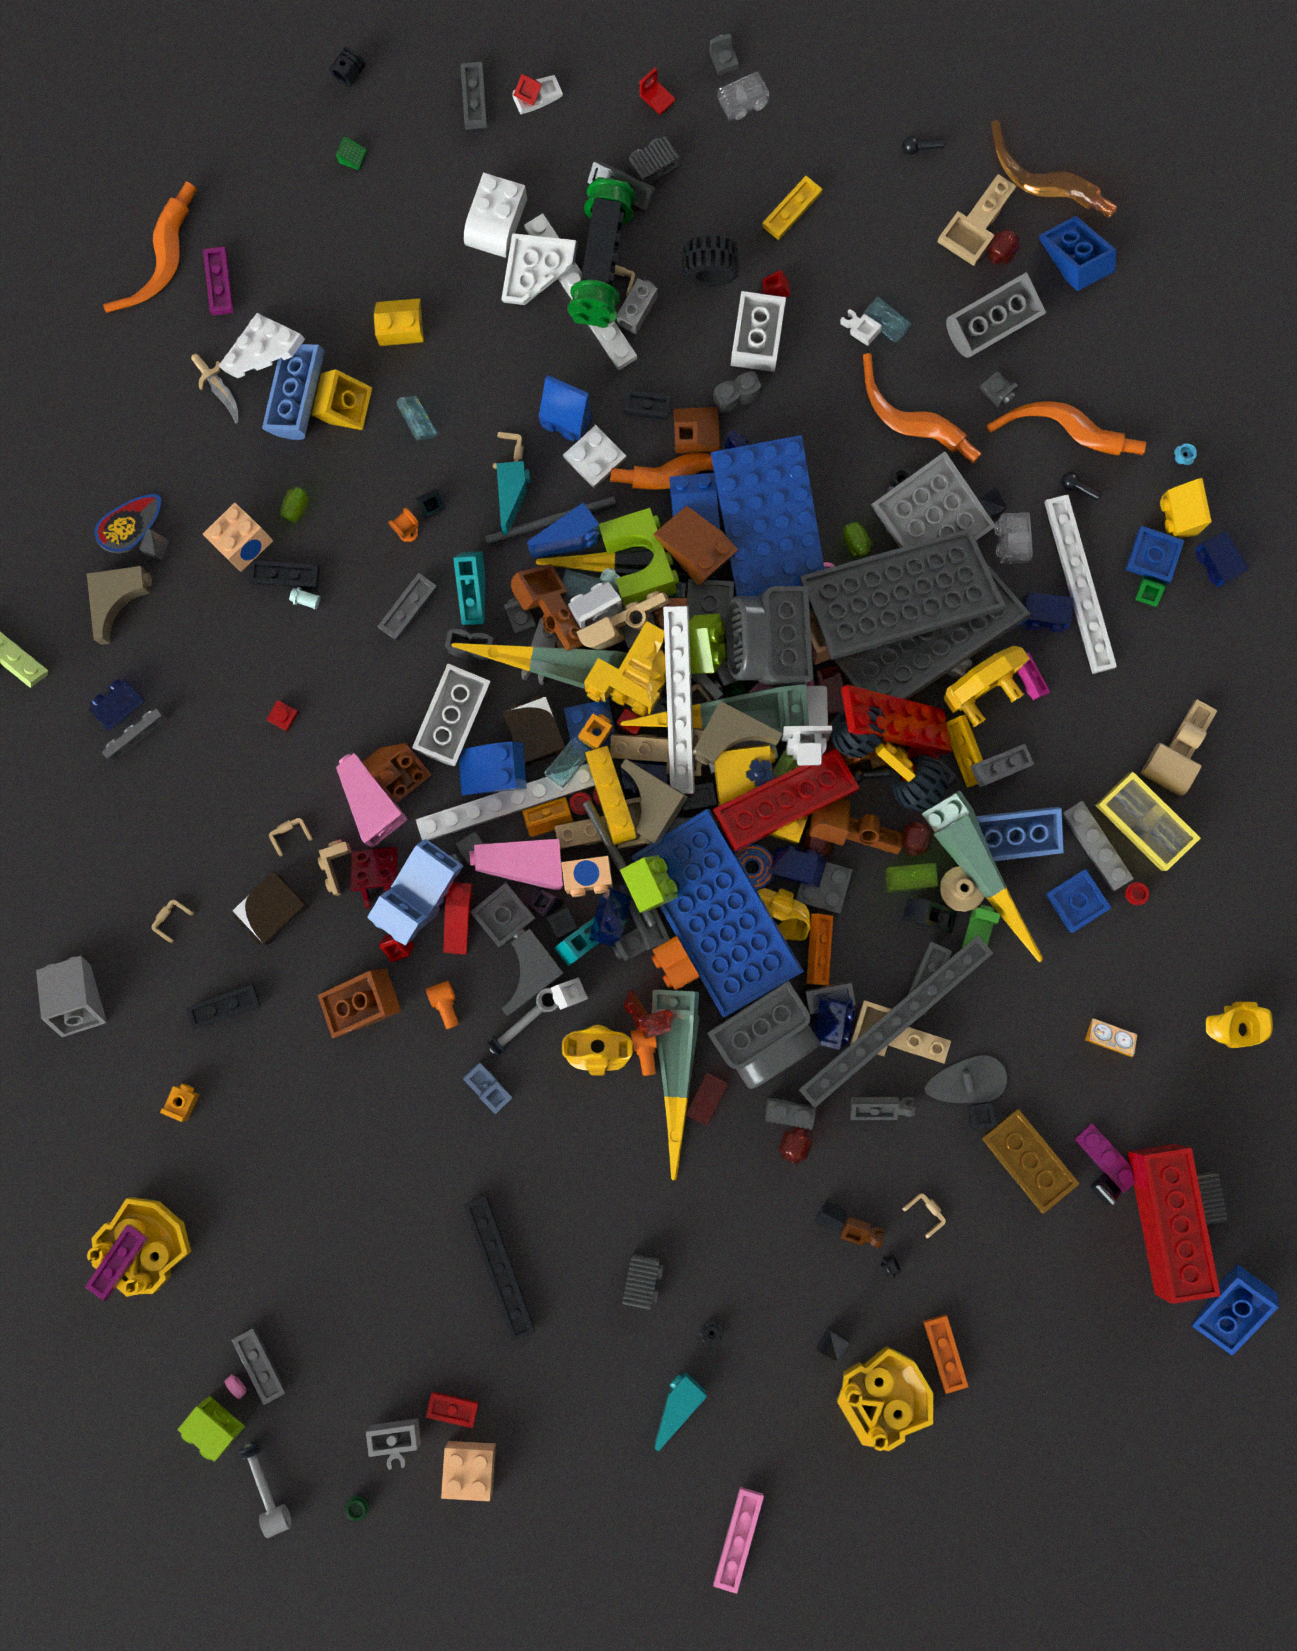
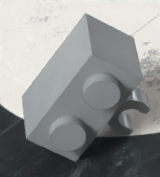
M418 1418L371 1425L366 1431L368 1456L390 1454L387 1459L388 1469L393 1468V1459H399L401 1468H404L407 1460L402 1452L417 1450L421 1444Z

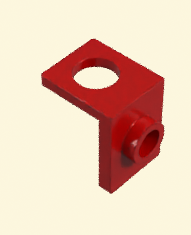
M655 67L640 80V97L659 115H662L675 103V98L658 82V73Z

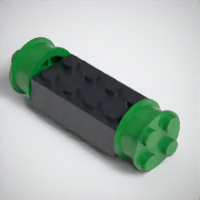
M597 177L587 188L589 199L584 205V211L591 219L581 281L574 283L571 287L570 293L573 299L568 304V313L575 323L607 328L617 318L615 305L618 304L620 295L613 287V279L622 225L627 224L632 219L633 211L631 206L635 202V193L628 182Z

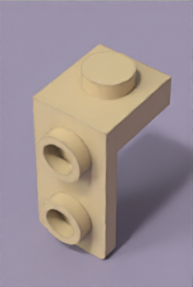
M342 840L333 841L328 844V848L319 850L321 857H318L319 866L322 871H326L328 879H325L326 887L329 892H333L336 896L342 893L331 860L352 852L350 844L342 842Z

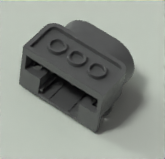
M773 586L756 596H735L732 598L726 612L725 628L727 661L733 678L736 680H758L761 684L771 687L803 684L812 681L813 667L808 586Z
M789 981L776 987L707 1032V1035L726 1064L737 1070L749 1089H754L772 1079L813 1052L820 1045L818 1038L809 1026L810 1014Z

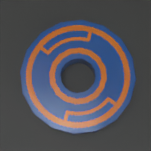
M750 844L735 852L745 871L747 862L755 861L758 864L759 869L756 873L750 874L746 871L756 890L765 887L772 880L775 873V862L772 854L766 848Z

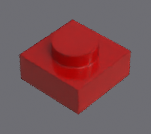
M523 73L513 96L534 106L543 84Z
M277 700L266 720L288 732L299 712Z

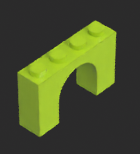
M650 508L599 524L607 554L630 547H644L654 554L651 563L645 569L616 579L624 608L630 603L636 601L641 603L647 600L646 596L656 591H659V593L663 592L667 596L678 593L676 584L679 583L676 570L671 571L670 565H673L669 552L664 551L662 544L653 535L661 526L658 516H653Z

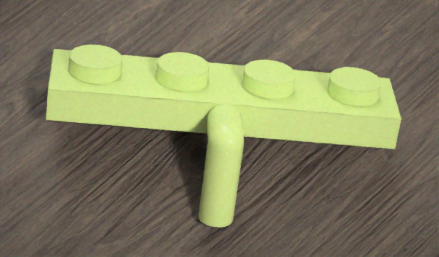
M0 632V664L30 688L48 676V670Z

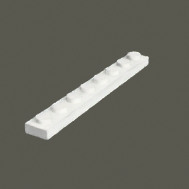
M543 213L524 224L525 230L529 235L559 238ZM576 263L570 270L558 278L571 299H573L570 293L571 287L574 283L581 281L582 272ZM615 322L609 324L607 328L589 325L618 370L637 359L636 353Z
M1069 495L1047 499L1044 502L1092 674L1115 669L1117 667Z
M665 606L663 608L670 786L683 794H693L695 792L689 607Z
M585 764L526 783L527 789L502 791L416 819L422 841L424 839L429 841L595 787L589 766Z

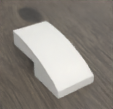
M555 75L536 79L543 85L534 106L512 94L520 115L544 107L562 97L563 93Z

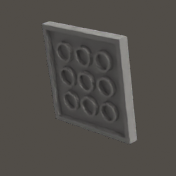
M946 452L937 456L871 504L900 548L969 528L975 540H978L996 527Z

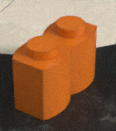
M677 936L652 950L655 955L651 956L657 969L662 967L666 975L662 978L668 989L673 987L677 991L700 978Z

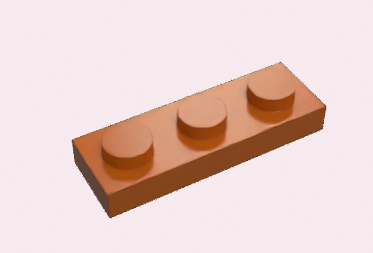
M811 914L806 984L829 985L833 916Z
M947 1315L924 1320V1327L944 1393L948 1394L968 1388Z

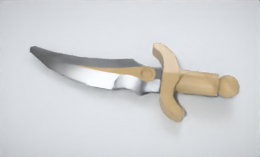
M193 354L191 359L202 373L199 379L200 390H203L204 384L208 381L211 391L223 402L237 424L238 408L229 388L217 376L221 370L219 367L220 362L217 361L216 366L213 369H209L198 354Z

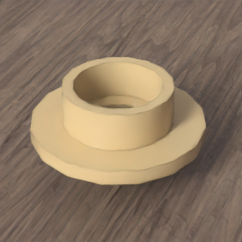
M960 866L950 869L940 881L939 890L941 898L948 907L955 911L966 912L973 910L982 903L985 897ZM961 884H965L968 887L967 892L961 891Z

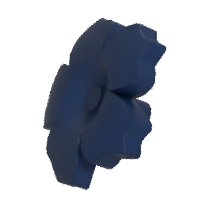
M757 759L752 760L749 765L752 770L746 771V778L754 781L756 787L765 784V780L771 781L774 778L773 771L769 770L772 767L770 761L762 760L760 763Z

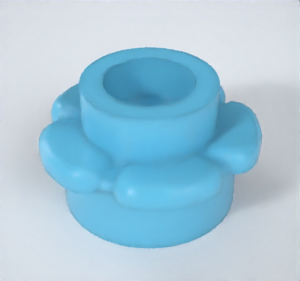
M1188 443L1178 446L1174 451L1176 455L1175 460L1179 464L1190 465L1197 456L1196 448Z

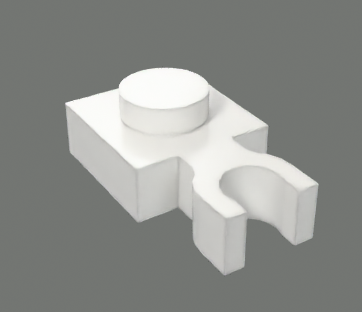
M851 309L848 310V317L852 319L846 320L844 317L840 319L841 325L851 328L850 335L867 346L882 331L881 324L865 314L858 318Z

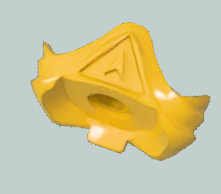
M766 888L757 891L771 916L782 921L777 926L785 940L802 941L807 938L811 927V920L805 904L794 900V894L782 888L779 889L778 893Z
M1235 1002L1234 1004L1232 1003V1006H1225L1224 1013L1206 1018L1207 1034L1219 1043L1225 1044L1228 1048H1241L1261 1044L1271 1037L1273 1031L1271 1011L1258 1007L1256 1002ZM1241 1023H1244L1247 1028L1244 1036H1241L1238 1030Z
M593 1025L582 1031H573L562 1040V1054L576 1069L589 1070L590 1075L603 1076L605 1071L621 1069L626 1065L633 1053V1042L629 1036L621 1032L612 1031L602 1025ZM595 1040H601L605 1045L604 1050L600 1053H595L591 1049V1044Z

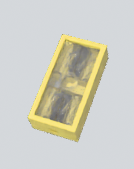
M1130 772L1122 778L1095 805L1161 871H1167L1201 839L1134 772Z

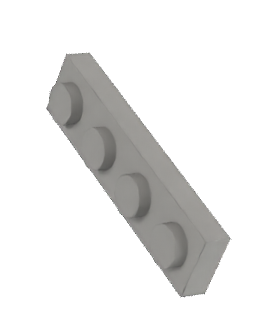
M1083 801L1062 813L1063 818L1111 891L1117 890L1134 879Z

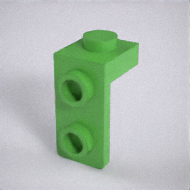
M981 905V908L972 910L962 948L977 935L988 945L993 925L997 924L1000 918V914L995 913L994 908Z

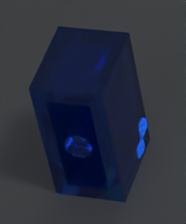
M1227 531L1201 543L1195 549L1198 561L1204 564L1210 581L1217 588L1240 577L1249 570Z
M1028 592L1024 596L1022 604L1030 612V618L1020 625H1027L1029 629L1045 627L1050 628L1049 630L1053 632H1062L1071 625L1074 598Z
M786 845L785 848H776L769 873L780 879L820 887L827 861L820 857V853L807 849L806 853L800 852L797 847Z
M609 889L600 897L589 939L610 947L621 939L631 896Z

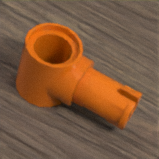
M449 980L426 988L431 1006L439 1010L446 1029L459 1025L452 1006L455 995Z
M654 1027L631 1031L633 1049L639 1055L642 1075L656 1074L653 1053H655L657 1044Z

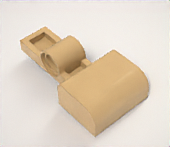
M998 174L967 217L957 211L939 236L938 243L971 265L976 266L995 236L987 228L995 221L1002 207L1014 192L1016 185Z
M659 591L653 592L646 596L647 600L638 603V601L625 606V611L612 617H606L577 631L581 643L593 649L605 650L622 642L624 634L621 627L628 624L635 629H642L646 621L650 622L649 613L670 603L667 594L659 593ZM641 612L643 616L642 621L639 624H634V614Z
M1198 699L1195 700L1169 746L1162 743L1156 744L1140 775L1178 796L1185 795L1202 765L1190 758L1207 734L1206 730L1217 710Z
M693 728V750L704 731L702 728ZM650 734L611 735V758L667 762L666 773L670 774L668 738ZM694 755V776H701L703 763L695 759L696 755Z
M641 797L625 800L635 830L641 817ZM601 816L600 818L610 834L605 816ZM591 819L554 826L556 837L559 839L560 850L603 842ZM635 832L636 839L617 845L618 850H624L647 844L640 840V834Z
M863 1000L850 1045L892 1009ZM908 1027L887 1046L945 1063L951 1041ZM887 1046L877 1055L885 1056Z

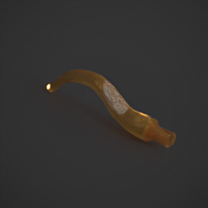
M995 120L991 122L999 161L1004 171L1018 187L1027 193L1042 197H1069L1088 210L1093 207L1109 219L1111 218L1118 206L1101 195L1102 190L1089 181L1068 172L1034 174L1021 168L1011 158L1005 148L1000 121Z

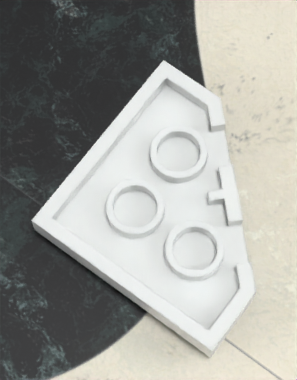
M512 233L501 300L504 303L526 305L575 265L578 242L569 239Z
M256 313L233 347L225 355L219 367L224 372L240 378L245 376V372L255 368L258 371L273 365L272 361L280 358L286 360L293 357L305 338L300 333Z

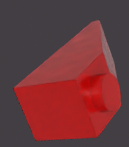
M453 882L448 889L445 902L443 953L467 955L474 886L467 883Z

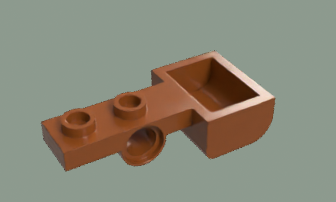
M552 564L517 572L511 580V588L522 609L529 610L540 606L544 612L542 618L544 629L548 633H556L566 651L583 647L584 645L577 634V631L581 629L562 599L568 591Z
M842 798L811 815L810 836L842 846L845 840L848 839L897 855L901 850V832L881 827L880 819L872 814L864 815L860 819L850 817L851 801L849 799Z

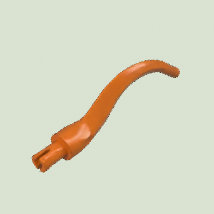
M186 181L176 198L170 197L158 218L153 232L156 269L151 279L134 295L103 304L106 313L142 303L156 295L170 282L179 264V228L190 212L187 208L188 204L198 191L194 185Z
M867 353L863 355L867 394L877 415L886 425L904 435L936 439L952 453L957 450L972 464L978 460L982 453L966 440L968 435L949 420L932 412H903L892 407L881 395L875 384L872 354Z
M1044 401L1026 404L1011 410L987 424L989 432H993L1016 418L1044 416L1058 421L1075 441L1096 451L1118 456L1121 452L1143 455L1146 448V441L1125 438L1124 433L1102 430L1080 410L1060 402Z
M688 453L657 468L634 466V470L611 468L610 482L633 484L632 488L669 489V477L694 475L707 470L714 471L711 454Z

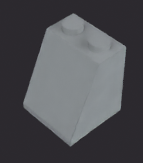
M82 956L71 957L66 961L49 964L44 968L36 970L41 1019L61 1037L107 1023L91 965Z

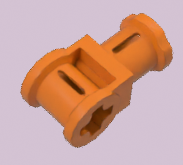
M406 507L403 509V513L394 521L390 520L388 522L404 542H413L418 537L419 522Z

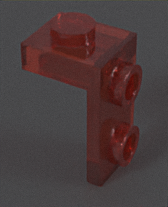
M627 991V997L624 1001L625 1010L632 1016L637 1030L642 1032L645 1039L671 1031L674 1015L670 1009L648 1015L634 991Z

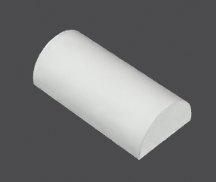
M447 664L412 749L441 763L455 766L490 681Z

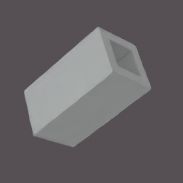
M638 278L617 314V325L637 335L658 298V288L648 280L643 281Z

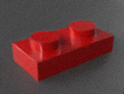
M432 1391L426 1418L473 1428L479 1402Z

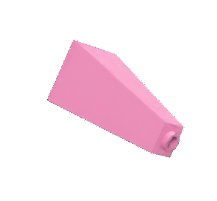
M355 753L352 755L347 754L339 761L340 764L336 769L361 839L366 845L374 848L409 819L370 774L361 759Z
M559 839L474 845V851H469L470 865H475V871L552 890H560L563 886Z

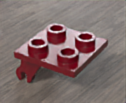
M397 847L351 852V891H361L365 909L371 908L368 888L384 887L386 892L391 888L398 876Z

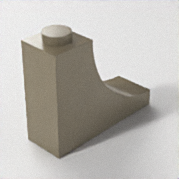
M141 566L87 574L93 639L99 644H110L113 622L126 604L137 597L150 594L149 586H152V578L150 573Z
M720 701L695 746L693 754L696 755L695 759L705 765H708V763L714 764L725 750L735 744L755 740L777 745L783 733Z
M625 759L621 767L636 782L642 801L641 817L635 832L640 834V840L650 846L652 842L660 844L688 796L635 763Z

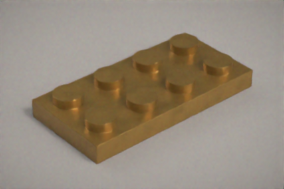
M1017 1108L1000 1121L996 1127H993L981 1137L982 1141L1042 1214L1047 1212L1079 1185L1075 1177Z

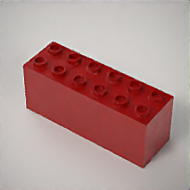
M1168 1144L1127 1151L1134 1179L1135 1194L1155 1295L1171 1304L1221 1296L1192 1148L1178 1144Z

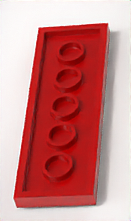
M851 685L841 688L849 733L858 735L874 733L877 737L882 738L884 736V741L940 754H947L952 751L944 709ZM874 706L878 709L880 708L885 717L879 715L876 718V722L870 720L867 711L872 712L869 707ZM877 723L879 729H884L885 732L882 734L877 730L874 732L869 724L874 725Z
M834 749L822 755L821 765L799 766L714 808L713 812L734 851L744 848L858 791L859 786L839 751Z

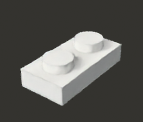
M579 978L551 988L554 1002L559 1006L560 1010L588 999Z

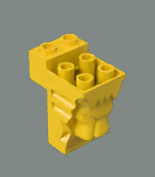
M646 621L619 669L598 658L584 681L585 692L588 693L587 696L596 702L600 700L606 702L609 695L613 696L611 699L622 706L626 703L633 707L632 711L642 717L644 715H651L660 699V692L666 682L665 652L662 651L665 645L664 630Z

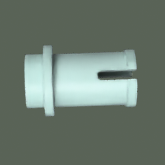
M606 568L600 576L602 583L609 582L619 592L616 579L620 578V576L615 573L614 569Z
M298 587L297 589H292L289 600L295 605L299 603L317 609L320 596L302 591V588Z

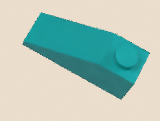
M524 461L496 463L500 520L503 535H508L527 493L526 483H531L530 471L525 469Z
M462 552L453 558L462 625L484 624L485 568L483 552Z
M613 903L564 939L554 949L566 965L570 966L625 924L627 920Z
M686 1371L682 1376L677 1374L669 1384L671 1388L668 1392L655 1440V1449L658 1452L707 1397V1391Z

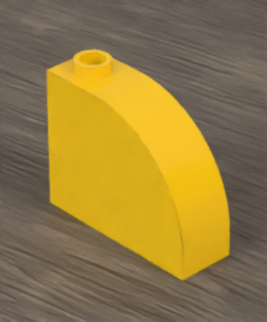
M767 743L729 747L717 758L714 763L718 806L757 788L754 781L746 778V771L752 770L749 765L755 759L760 763L762 760L770 761L771 764L775 762L774 748L770 749V745Z

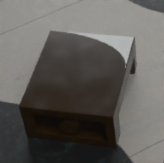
M533 697L528 700L529 703L522 706L520 704L512 705L507 708L506 712H503L513 741L523 743L525 767L567 751L546 697Z
M272 872L232 911L237 915L235 920L242 927L247 926L252 931L250 936L258 944L269 945L272 942L271 939L299 912L303 913L310 906L278 873Z

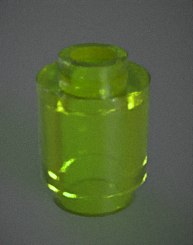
M294 487L293 490L288 489L281 504L279 515L294 523L301 519L309 501V498L306 496L307 492L297 487Z
M854 522L843 528V538L852 556L862 557L867 555L873 545L864 526L860 525L859 522Z

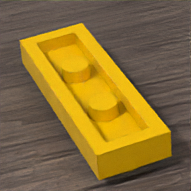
M805 176L763 221L762 227L777 240H780L822 194V188Z
M962 715L946 722L950 736V745L965 784L969 788L978 784L970 766L983 761L967 717Z

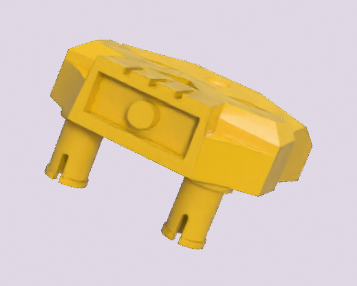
M1018 646L1009 647L992 655L948 687L944 696L945 702L953 713L958 710L963 711L973 727L978 726L986 718H984L975 705L976 699L996 686L1002 687L1011 703L1023 696L1024 693H1022L1013 680V674L1019 671L1030 658L1024 649Z
M129 1197L125 1199L113 1220L104 1223L91 1238L92 1248L88 1251L87 1258L88 1260L92 1259V1266L97 1269L126 1225L134 1226L149 1237V1239L116 1288L126 1297L138 1294H154L171 1277V1269L191 1253L184 1223L160 1201ZM154 1252L159 1254L158 1260L153 1258Z
M886 1346L864 1365L858 1362L844 1371L842 1388L836 1400L863 1446H870L878 1451L886 1450L889 1452L905 1442V1435L933 1425V1392L913 1359ZM876 1378L883 1379L881 1385H875L874 1381ZM862 1405L873 1406L869 1416ZM900 1410L902 1412L901 1416L894 1417V1411Z

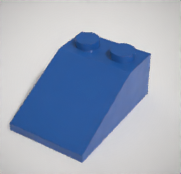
M1077 216L1039 235V240L1063 278L1077 291L1115 272L1116 249Z
M547 375L539 411L540 424L550 432L555 430L562 433V436L570 441H574V439L579 441L584 436L592 419L589 393Z
M714 473L669 477L672 517L685 506H688L720 530Z
M581 503L527 541L530 555L533 558L581 551L586 547L592 548L601 538L599 523L586 505Z
M512 741L462 749L459 756L461 793L463 796L527 789L523 743Z
M1238 1264L1220 1282L1219 1290L1221 1296L1209 1298L1192 1323V1327L1232 1356L1279 1308L1278 1293Z

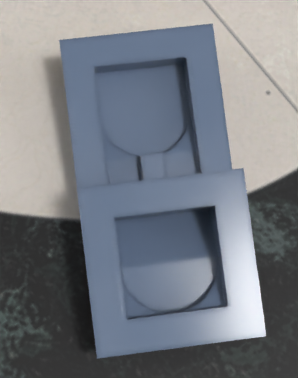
M480 1061L462 1077L494 1114L512 1099L507 1090Z

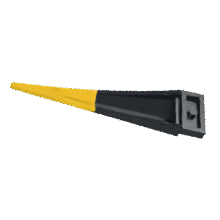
M637 547L611 554L602 552L541 558L536 560V564H552L555 567L603 572L606 568L614 569L616 574L630 575L645 569L651 563L654 554L647 548ZM671 556L673 565H670L671 571L676 570L679 581L688 582V579H692ZM716 572L707 580H716Z

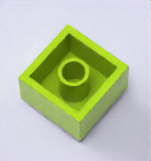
M720 614L694 615L689 620L691 674L714 673L727 658V647L724 641L725 623L721 621Z
M659 855L644 857L620 869L640 913L656 909L678 898L676 893L678 891L677 886L669 878L666 872L668 870L667 865Z
M208 1396L195 1407L177 1430L182 1433L181 1437L187 1443H193L200 1449L199 1452L204 1458L215 1462L246 1426L215 1399Z

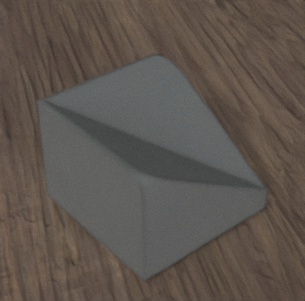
M147 529L139 549L146 556L162 561L169 540Z

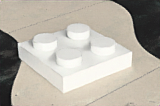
M596 425L563 454L566 461L594 489L611 474V468H617L627 459V456Z

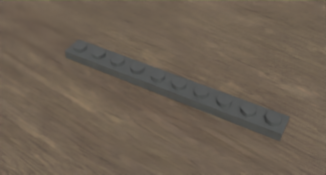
M977 935L801 1087L799 1091L814 1108L817 1107L989 958L993 952Z

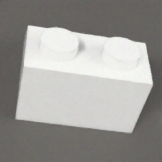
M609 582L604 585L599 583L593 586L591 592L584 596L579 594L570 600L571 603L568 604L569 610L580 629L622 612L621 598Z

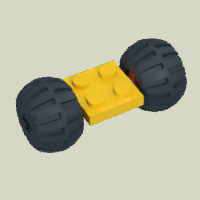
M871 706L869 709L872 712L867 711L870 720L876 722V718L879 715L885 717L880 708ZM844 708L836 716L831 725L832 732L830 734L836 749L840 753L852 758L865 757L875 750L878 756L897 771L892 781V791L900 805L912 811H925L933 807L943 797L948 788L949 778L946 769L939 760L926 755H917L908 759V753L901 746L895 747L892 742L884 741V736L881 738L877 737L874 733L868 735L849 733ZM877 723L874 725L869 724L874 732L876 730L880 734L885 732L884 729H879Z

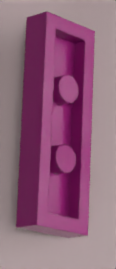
M225 246L203 249L210 313L212 316L234 313L227 250Z
M1092 1123L1088 1124L1073 1138L1098 1167L1117 1185L1121 1192L1125 1193L1134 1184L1131 1165Z
M127 1224L85 1288L101 1300H108L149 1237L134 1226Z

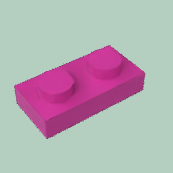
M1026 653L1030 660L1016 674L1021 677L1027 694L1031 696L1032 700L1049 694L1050 690L1030 653Z

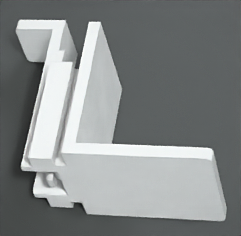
M806 686L809 726H784L781 742H787L786 755H793V760H797L798 765H821V755H824L827 748L826 741H828L832 732V726H828L827 687Z

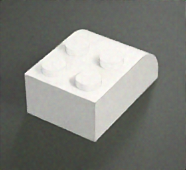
M483 173L466 220L464 244L506 258L511 245L512 233L515 234L527 201L525 185Z
M741 291L731 366L775 372L786 297Z

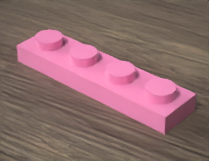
M740 1487L713 1582L714 1587L737 1594L764 1498L762 1493Z

